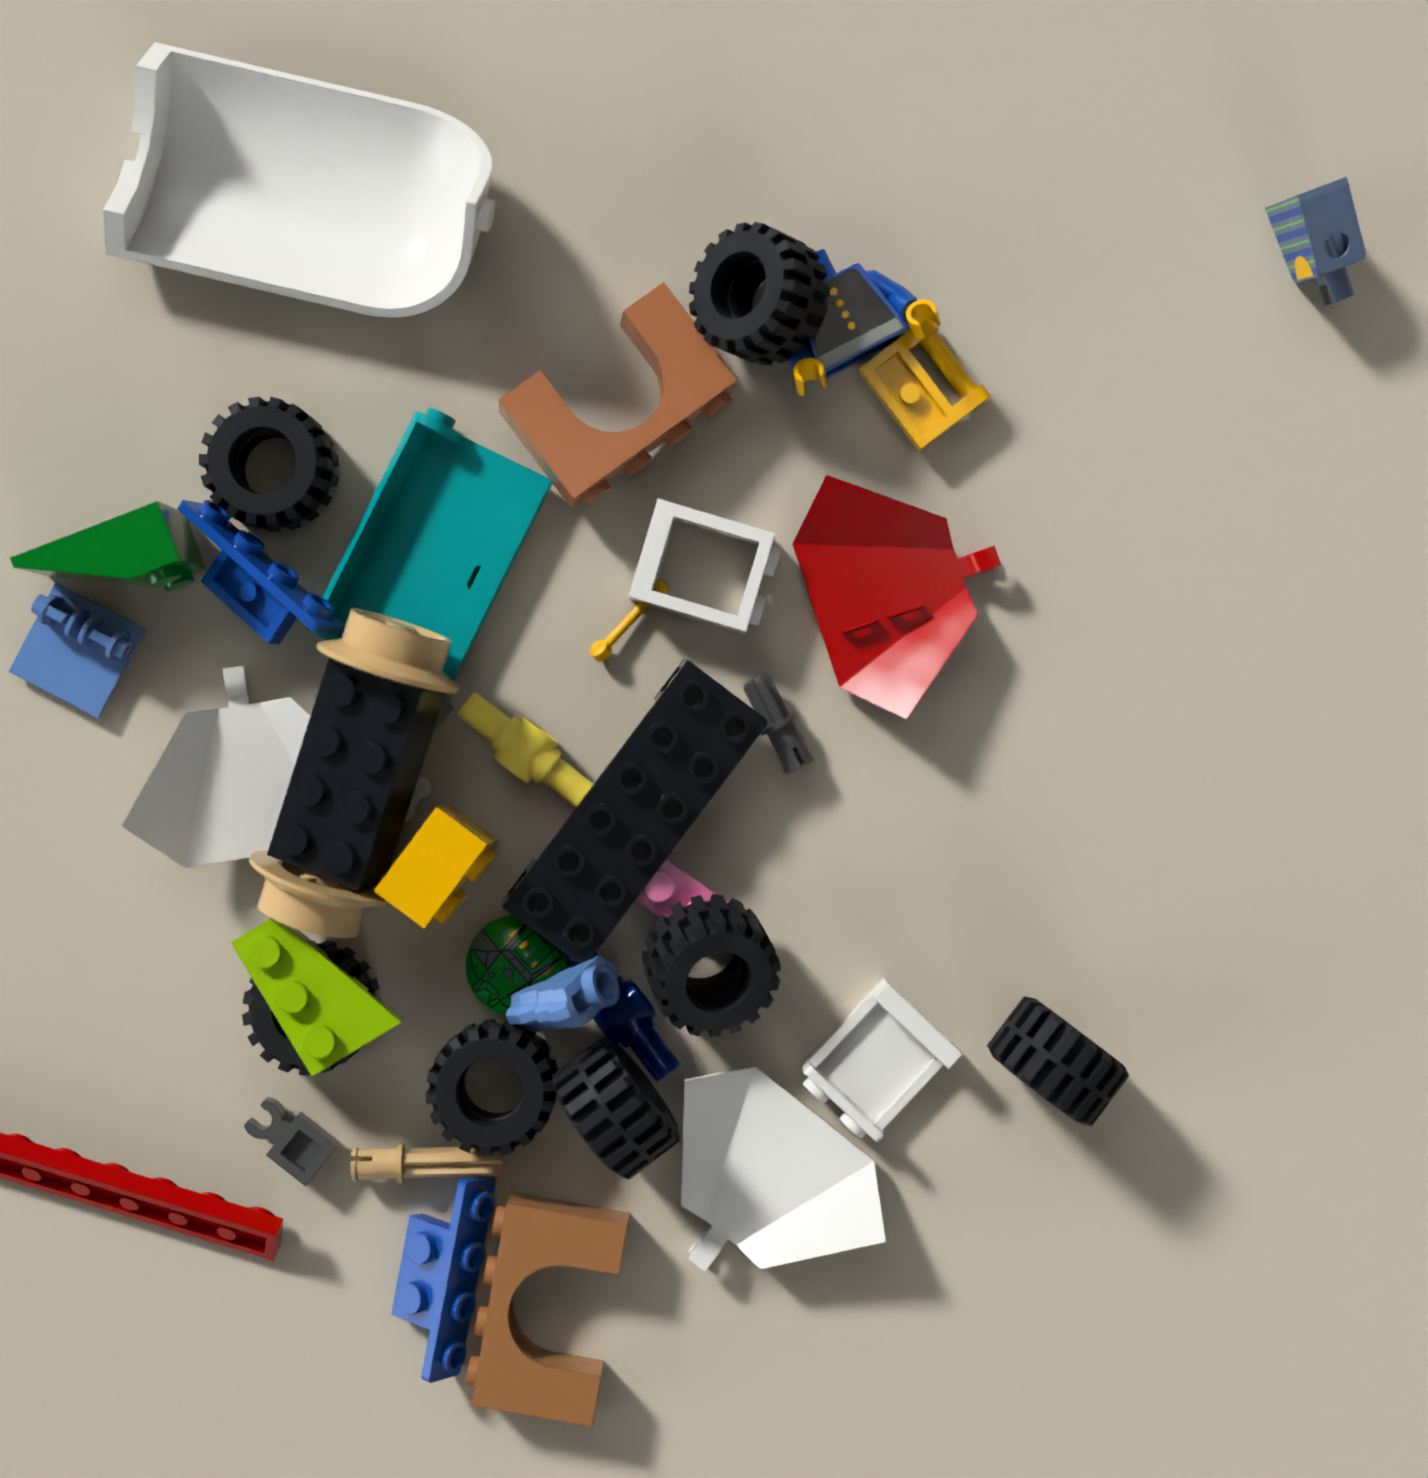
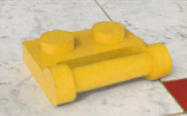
M931 320L920 324L925 335L923 339H916L910 329L860 367L858 371L918 451H921L991 397L983 384L980 386L975 384L937 334L939 327ZM919 345L923 347L961 397V400L953 406L949 403L910 352L912 349Z

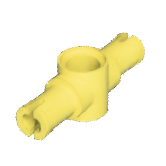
M477 692L470 696L457 713L460 718L492 742L490 748L495 751L492 756L525 783H529L532 780L538 784L542 781L575 807H577L592 787L593 783L560 758L562 752L557 749L559 743L525 716L521 720L515 715L510 719Z

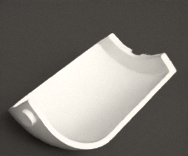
M156 42L153 43L136 65L135 109L131 132L141 134L135 162L124 160L118 183L103 209L106 254L356 313L388 318L406 317L426 312L447 300L462 283L472 261L480 231L489 232L495 210V201L488 199L492 169L490 152L479 135L463 122L444 112L421 104Z

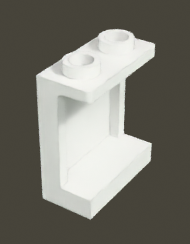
M883 978L801 1064L803 1073L808 1077L803 1082V1085L821 1103L826 1104L831 1099L844 1111L840 1120L858 1138L862 1139L868 1134L878 1143L884 1136L883 1129L943 1065L949 1069L962 1053Z

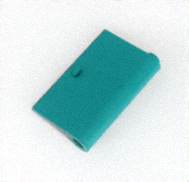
M429 407L426 414L418 411L414 412L322 597L335 608L333 615L344 625L347 623L351 608H356L403 620L451 639L452 643L443 671L455 681L553 483L549 478L463 437L453 429L456 423L455 419ZM480 568V570L478 571V573H477V575H476V577H475V579H474V581H473V583H472V586H471V588H470V583H471V581H472V579H473V577H474V575H475L477 569ZM308 627L306 628L325 640L342 638V635L315 633Z

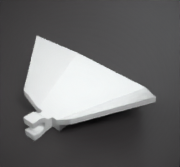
M243 666L222 668L229 707L185 713L122 824L123 828L184 868L250 858L251 854L256 851L269 849L308 726L310 715L291 697L249 704Z
M757 1066L741 1067L685 1079L681 1206L710 1224L689 1250V1260L705 1272L718 1256L728 1239L760 1269L886 1242L874 1160L834 1129L833 1125L798 1097L789 1093Z

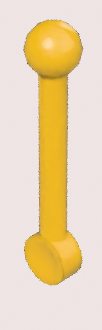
M657 579L653 591L668 594L669 586L666 581ZM639 602L605 640L596 641L590 648V654L594 659L602 662L609 658L612 653L611 647L650 605Z

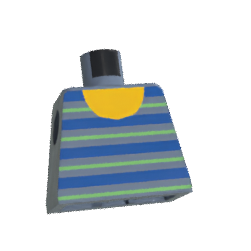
M1347 177L1265 208L1291 277L1296 283L1315 278L1324 306L1355 295L1346 266L1364 260L1366 251Z

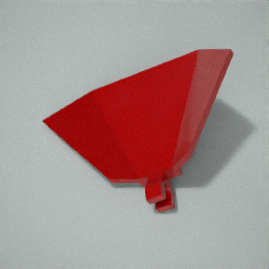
M826 475L792 543L839 688L907 720L977 618L978 613L966 588L964 578L995 569L1001 565L995 546L957 559L947 518ZM925 604L922 608L887 618L888 615ZM875 619H878V620H879V621L876 622V623H873V624H870V625H867V626H864V627H861V628H858V629H855V630H852V631H849V632H846V633H843V634H842V632H841L842 630H845V629H848V628H851V627H854V626H857V625H860V624H863V623H866V622H869V621H872V620H875Z

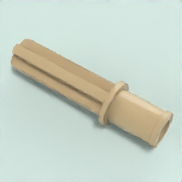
M398 1143L397 1148L359 1149L356 1147L352 1148L351 1158L354 1159L350 1164L351 1180L397 1179L398 1184H404V1180L407 1178L500 1176L503 1173L504 1155H502L501 1150H496L491 1157L480 1156L481 1149L473 1147L469 1153L459 1149V1147L405 1148L404 1143Z

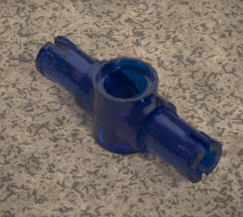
M571 957L566 959L570 967L579 964ZM620 975L617 978L620 993L616 1004L601 1009L593 1019L609 1040L617 1044L621 1043L624 1048L630 1046L655 1081L658 1082L677 1068L680 1063L654 1029L657 1023L653 1017L657 1014L647 997L630 978L625 981Z

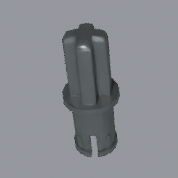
M766 673L749 680L743 686V690L753 709L767 719V726L761 732V735L767 734L784 766L785 773L789 774L802 768V764L807 765L811 763L814 757L810 754L793 721L797 716L795 713H789L771 677Z

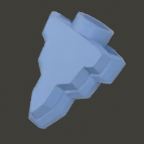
M600 954L593 956L591 959L563 970L543 982L528 986L512 994L511 1006L508 1008L505 1017L510 1025L522 1026L530 1032H537L551 1027L559 1030L566 1027L574 1029L584 1026L601 1009L616 1004L619 999L620 990L617 980V966L614 962L606 960Z

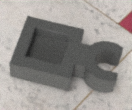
M267 1097L260 1106L270 1113L272 1117L271 1124L264 1126L256 1119L251 1118L245 1123L244 1128L254 1138H268L275 1143L266 1156L306 1187L340 1145V1142L303 1112L299 1113L290 1122L286 1118L283 1105L278 1100Z

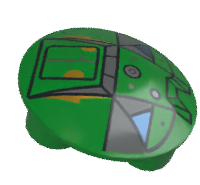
M513 915L496 919L482 928L470 944L466 957V974L473 993L486 1007L503 1015H506L508 1008L511 1006L512 994L528 986L543 982L557 973L566 970L568 967L566 955L563 951Z

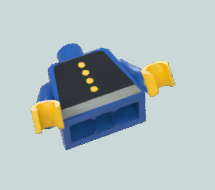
M824 249L816 251L820 256L817 262L825 265L828 274L822 282L830 285V296L823 300V305L828 307L825 318L819 317L816 326L820 330L815 338L808 337L805 340L807 347L800 354L792 351L790 353L788 363L794 374L797 393L799 396L806 395L804 383L809 380L820 382L822 390L826 389V378L883 350L904 335L908 329L904 322L909 323L912 334L916 339H923L925 335L920 325L922 322L931 320L937 326H940L942 323L935 304L927 299L919 300L905 287L876 270L865 271L859 263L836 273Z

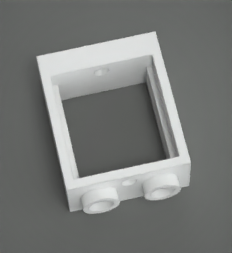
M657 498L628 597L630 600L638 603L648 604L658 609L746 634L748 624L759 626L767 597L758 595V590L763 575L773 578L781 548L772 546L775 533ZM675 520L758 545L738 616L653 591Z

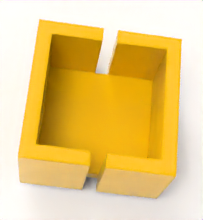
M452 804L437 806L375 888L374 892L424 929L435 921L443 924L455 914L466 899L467 894L461 891L468 879L473 883L477 878L480 879L496 859L498 854L492 851L491 848L498 839Z

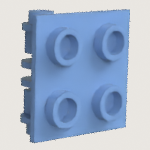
M55 582L48 597L40 594L34 600L31 612L36 614L37 618L8 672L84 712L100 718L146 629Z

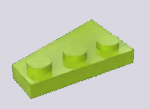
M270 918L231 942L312 1077L405 1020L392 1008L388 1009L369 993V989L355 977L352 978L327 957L326 952L298 929Z

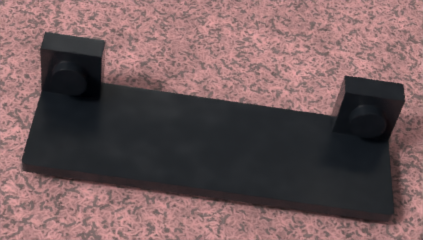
M683 658L655 695L654 699L656 702L537 860H531L503 897L502 908L579 964L594 956L767 726L766 718L687 659Z

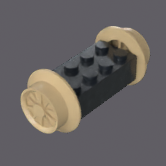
M351 608L342 638L317 643L316 649L329 657L269 849L252 853L249 860L250 865L266 878L258 902V909L263 914L279 923L304 932L332 938H353L359 933L366 908L389 904V902L375 893L374 890L389 871L445 694L458 693L459 685L443 671L452 643L451 639L403 620L367 610Z

